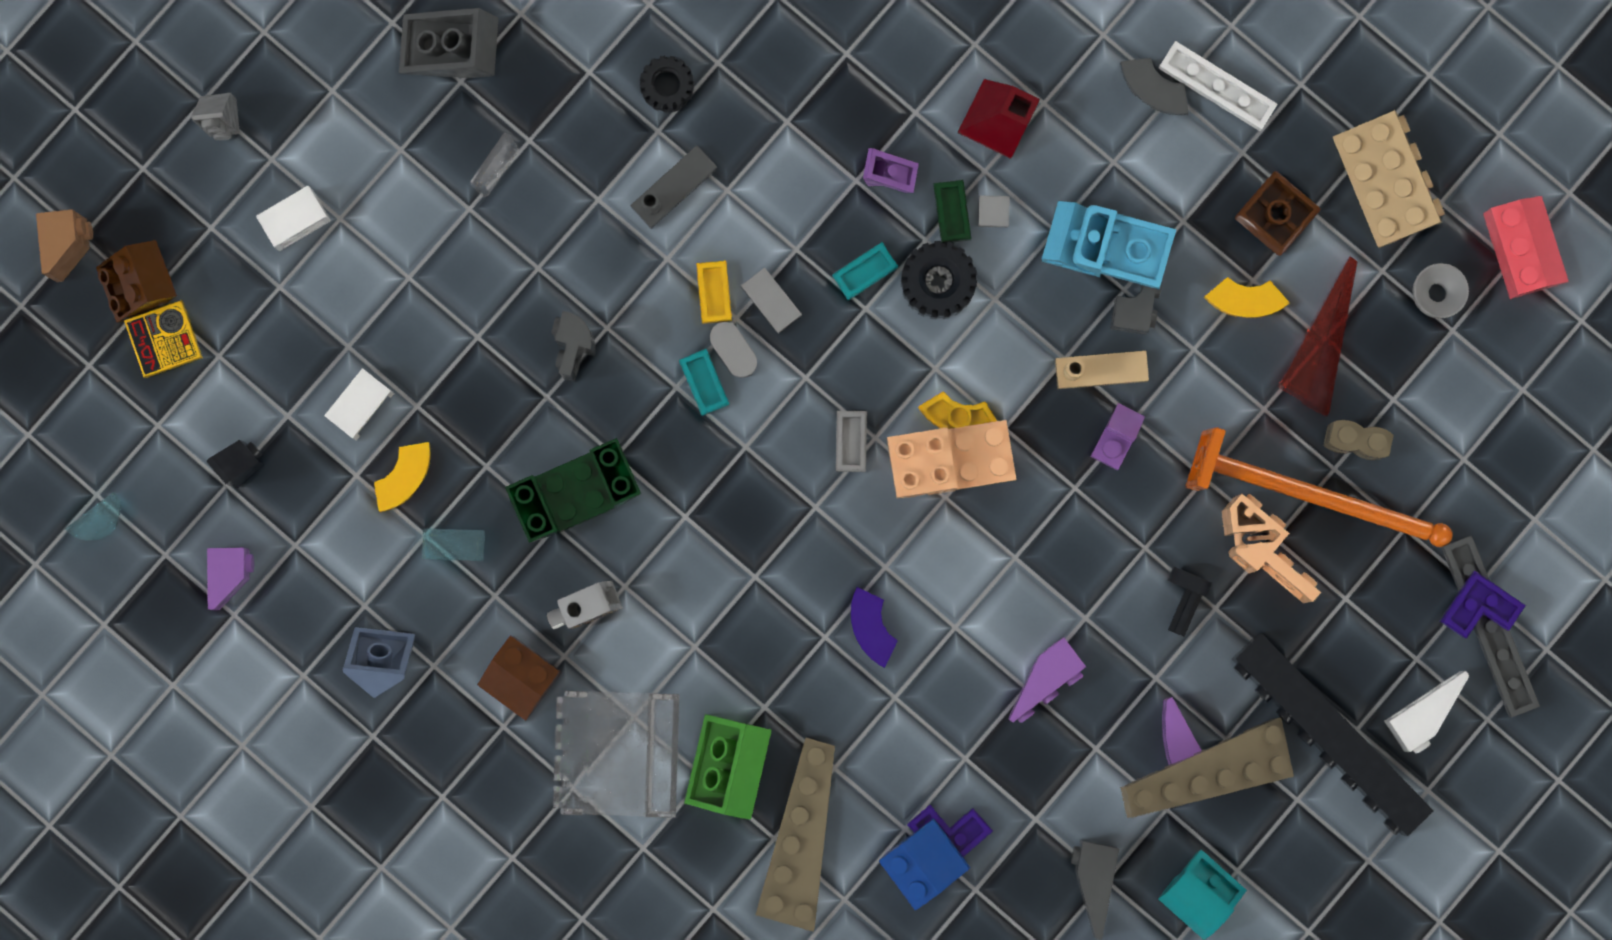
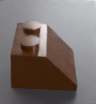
M510 635L490 662L477 685L527 721L562 671L519 639Z

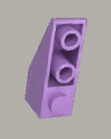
M1061 638L1037 656L1008 718L1011 722L1017 719L1020 723L1024 722L1035 713L1032 709L1041 701L1046 705L1059 695L1056 689L1064 683H1067L1070 687L1084 676L1081 671L1086 666L1065 638Z

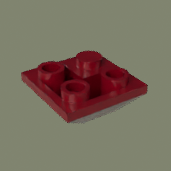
M984 79L957 133L1012 159L1040 99L1014 86Z

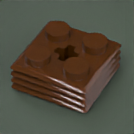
M1274 171L1238 212L1235 219L1275 254L1281 256L1320 212V207L1279 172ZM1271 208L1274 210L1281 208L1283 210L1281 216L1284 220L1281 218L1275 220L1272 217L1273 212Z

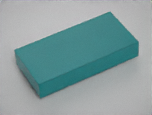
M881 242L832 274V278L849 301L899 267Z
M707 349L679 360L702 416L730 405Z

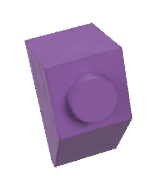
M207 548L208 610H220L250 579V572H254L255 562L254 555L249 554L248 548Z

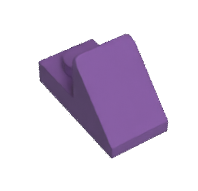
M869 148L863 179L868 186H885L904 193H913L919 163Z
M1118 403L1090 457L1118 470L1131 444L1135 441L1145 416Z

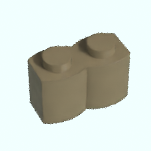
M1338 420L1328 424L1323 446L1335 453L1347 454L1353 452L1358 457L1366 460H1380L1390 455L1394 435L1380 427L1363 428L1353 421Z

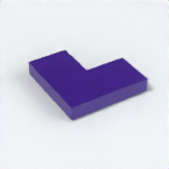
M1473 571L1439 622L1464 639L1468 638L1482 615L1506 631H1509L1526 605L1476 571Z
M929 804L907 823L909 828L915 832L934 818L962 857L993 832L974 808H971L949 827Z

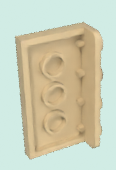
M1395 110L1333 136L1378 248L1431 226L1441 224L1440 216L1445 215L1439 198L1433 200L1429 188L1434 186L1428 171L1421 172L1417 162L1422 159L1420 151L1415 142L1409 143L1406 133L1411 130L1404 115L1398 116Z

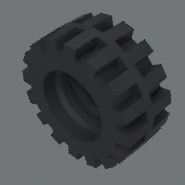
M664 55L660 56L659 59H652L649 65L646 64L640 76V89L646 103L655 110H661L664 113H669V111L676 112L679 108H684L687 102L691 100L694 90V79L690 68L686 66L684 61L678 60L674 56L665 57ZM665 72L675 74L680 81L678 91L671 96L659 94L654 87L656 78Z

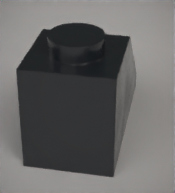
M238 440L206 461L226 485L234 488L240 487L265 465L259 459L263 456L261 451L252 442L246 444L242 440Z

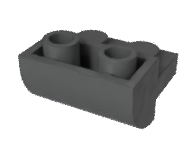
M562 311L561 318H555L552 328V335H554L556 343L559 347L565 348V350H559L556 367H558L559 374L563 379L575 382L583 353L595 356V340L589 328L580 317L573 313Z

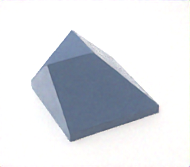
M355 627L343 666V673L373 698L377 697L405 679L415 634Z

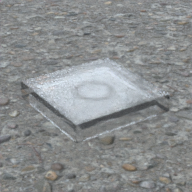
M503 133L470 181L475 191L484 198L488 197L519 152L514 138L507 133Z

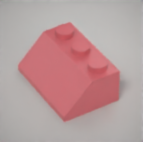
M1542 196L1516 200L1490 208L1483 213L1510 299L1569 282Z

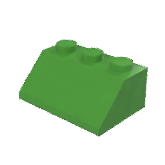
M705 714L684 804L751 820L772 730Z

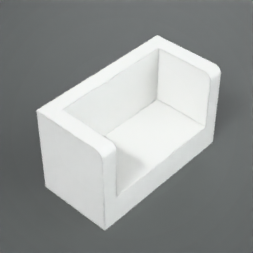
M309 186L304 187L256 216L271 243L278 251L283 250L331 221L316 194Z
M362 368L324 416L357 441L360 437L359 431L387 396L391 398L394 393Z

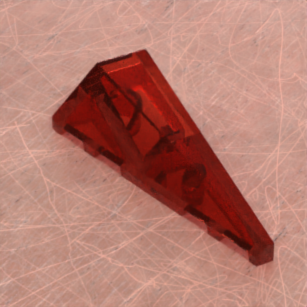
M1348 257L1305 333L1302 343L1277 385L1278 388L1301 400L1302 404L1325 417L1330 412L1358 263L1352 257Z

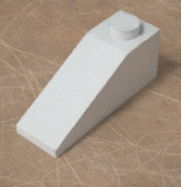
M1459 671L1384 720L1404 752L1414 751L1417 754L1431 745L1429 739L1436 736L1469 678L1466 671Z

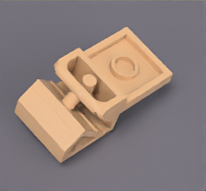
M1007 420L887 437L896 499L925 494L934 495L1017 480Z
M1240 494L1233 497L1222 510L1224 535H1234L1235 547L1229 550V557L1248 573L1256 572L1262 568L1302 603L1313 602L1321 593L1315 588L1318 583L1305 572L1302 574L1296 572L1292 568L1294 563L1281 552L1278 555L1274 553L1289 534L1284 529L1286 524L1276 515L1271 514L1268 516L1260 509L1263 505L1252 495L1244 496ZM1255 533H1267L1268 535L1249 536L1246 538V541H1269L1267 543L1257 542L1254 544H1245L1242 540V537L1244 534L1252 535Z

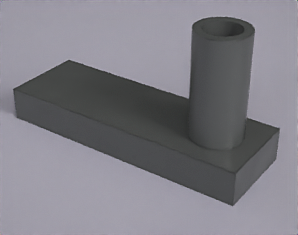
M696 145L630 206L652 229L718 168Z

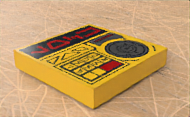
M181 300L124 320L144 378L203 358L185 305Z

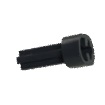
M1173 566L1167 581L1184 587L1185 591L1168 630L1185 637L1202 595L1207 597L1212 582Z

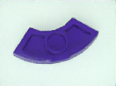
M856 587L851 602V624L854 635L865 654L875 663L885 668L898 640L891 636L883 625L881 610L884 600Z

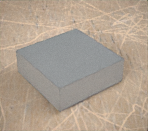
M979 196L978 227L1008 228L1010 196Z

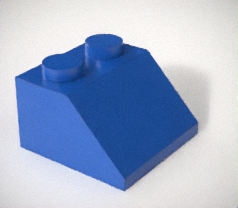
M934 818L886 852L879 860V863L915 911L940 894L971 868Z

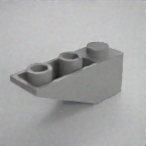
M232 93L200 96L192 114V121L209 137H213L217 141L232 139V135L240 134L237 100Z

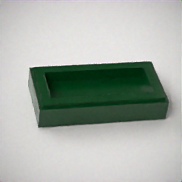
M964 180L934 183L933 188L941 243L970 241L972 238Z

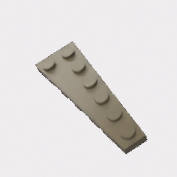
M1273 718L1244 731L1242 734L1221 741L1211 748L1201 750L1189 758L1177 761L1160 771H1155L1120 787L1127 818L1294 777L1282 719Z
M805 738L756 915L814 932L835 746Z

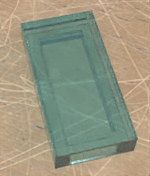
M423 529L422 559L484 561L485 531Z

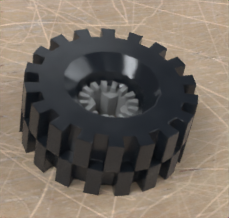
M934 241L932 244L925 243L918 250L916 248L904 264L901 276L903 297L907 299L911 309L917 310L918 314L923 317L926 315L930 319L937 320V318H950L954 314L956 316L968 306L977 287L976 267L973 266V260L970 255L967 256L964 253L965 250L961 247L958 249L953 246L954 243L947 242L945 244L941 243V241ZM937 273L940 277L945 275L947 280L943 283L944 288L940 289L938 285H931L934 279L933 274Z

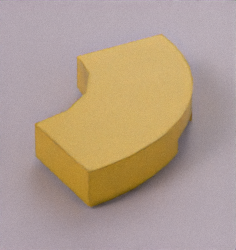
M1227 277L1204 296L1208 303L1221 312L1243 318L1269 316L1290 304L1271 280L1261 286L1246 287L1236 284Z
M944 391L918 406L922 415L939 429L947 427L948 429L997 421L986 401L976 405H962L952 400Z
M430 442L399 447L398 461L394 470L385 478L374 482L380 513L402 505L420 487L430 465Z

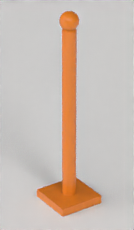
M1214 427L1201 433L1185 485L1187 489L1194 491L1208 489L1212 474L1216 472L1424 540L1429 539L1430 543L1436 547L1446 546L1452 540V530L1446 524L1437 523L1433 525L1430 522L1220 455L1219 452L1226 430Z

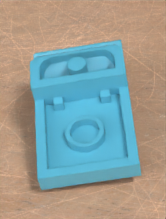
M1058 201L1043 252L1042 262L1096 277L1104 274L1160 289L1176 229L1117 214L1115 210L1096 205H1090L1086 208L1075 202Z

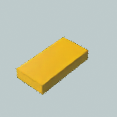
M727 262L696 263L702 324L731 322L732 314Z

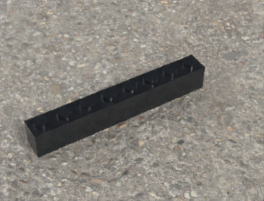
M1262 633L1256 634L1232 658L1236 663L1233 667L1234 670L1245 681L1250 678L1258 686L1255 689L1256 693L1265 702L1268 703L1271 700L1279 708L1276 713L1288 725L1293 722L1299 728L1298 736L1309 747L1314 744L1322 752L1319 755L1320 759L1329 768L1336 767L1343 774L1340 779L1349 789L1354 791L1357 788L1364 796L1362 802L1373 813L1379 811L1386 818L1383 823L1394 835L1397 836L1400 833L1403 836H1409L1434 811Z

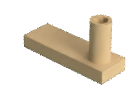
M1146 351L1055 359L1058 389L1149 381Z

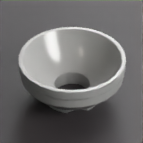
M1444 263L1433 264L1422 270L1416 277L1412 291L1413 299L1416 306L1425 315L1439 319L1448 318L1457 314L1465 306L1469 295L1468 282L1463 273L1456 267ZM1432 285H1440L1445 289L1446 295L1443 301L1435 302L1429 297V289Z

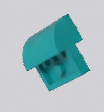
M1199 850L1182 872L1174 877L1158 900L1205 940L1216 932L1235 911L1233 908L1247 890L1203 850Z

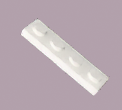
M1176 41L1158 68L1259 131L1263 129L1278 105Z

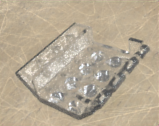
M565 691V697H557L556 718L564 719V725H556L555 749L563 750V756L555 755L554 780L562 781V786H554L553 808H561V814L564 815L588 814L676 818L680 694Z

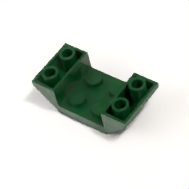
M617 438L590 449V453L540 475H531L505 487L529 543L563 532L613 510L641 495V491Z

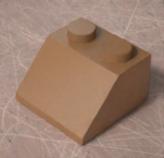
M73 209L36 213L42 274L56 282H63L90 249L89 240L93 239L91 222H87L85 217Z

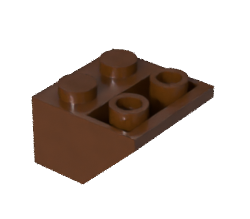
M156 240L126 245L96 267L99 281L103 285L109 301V308L113 312L117 323L159 308L177 296Z

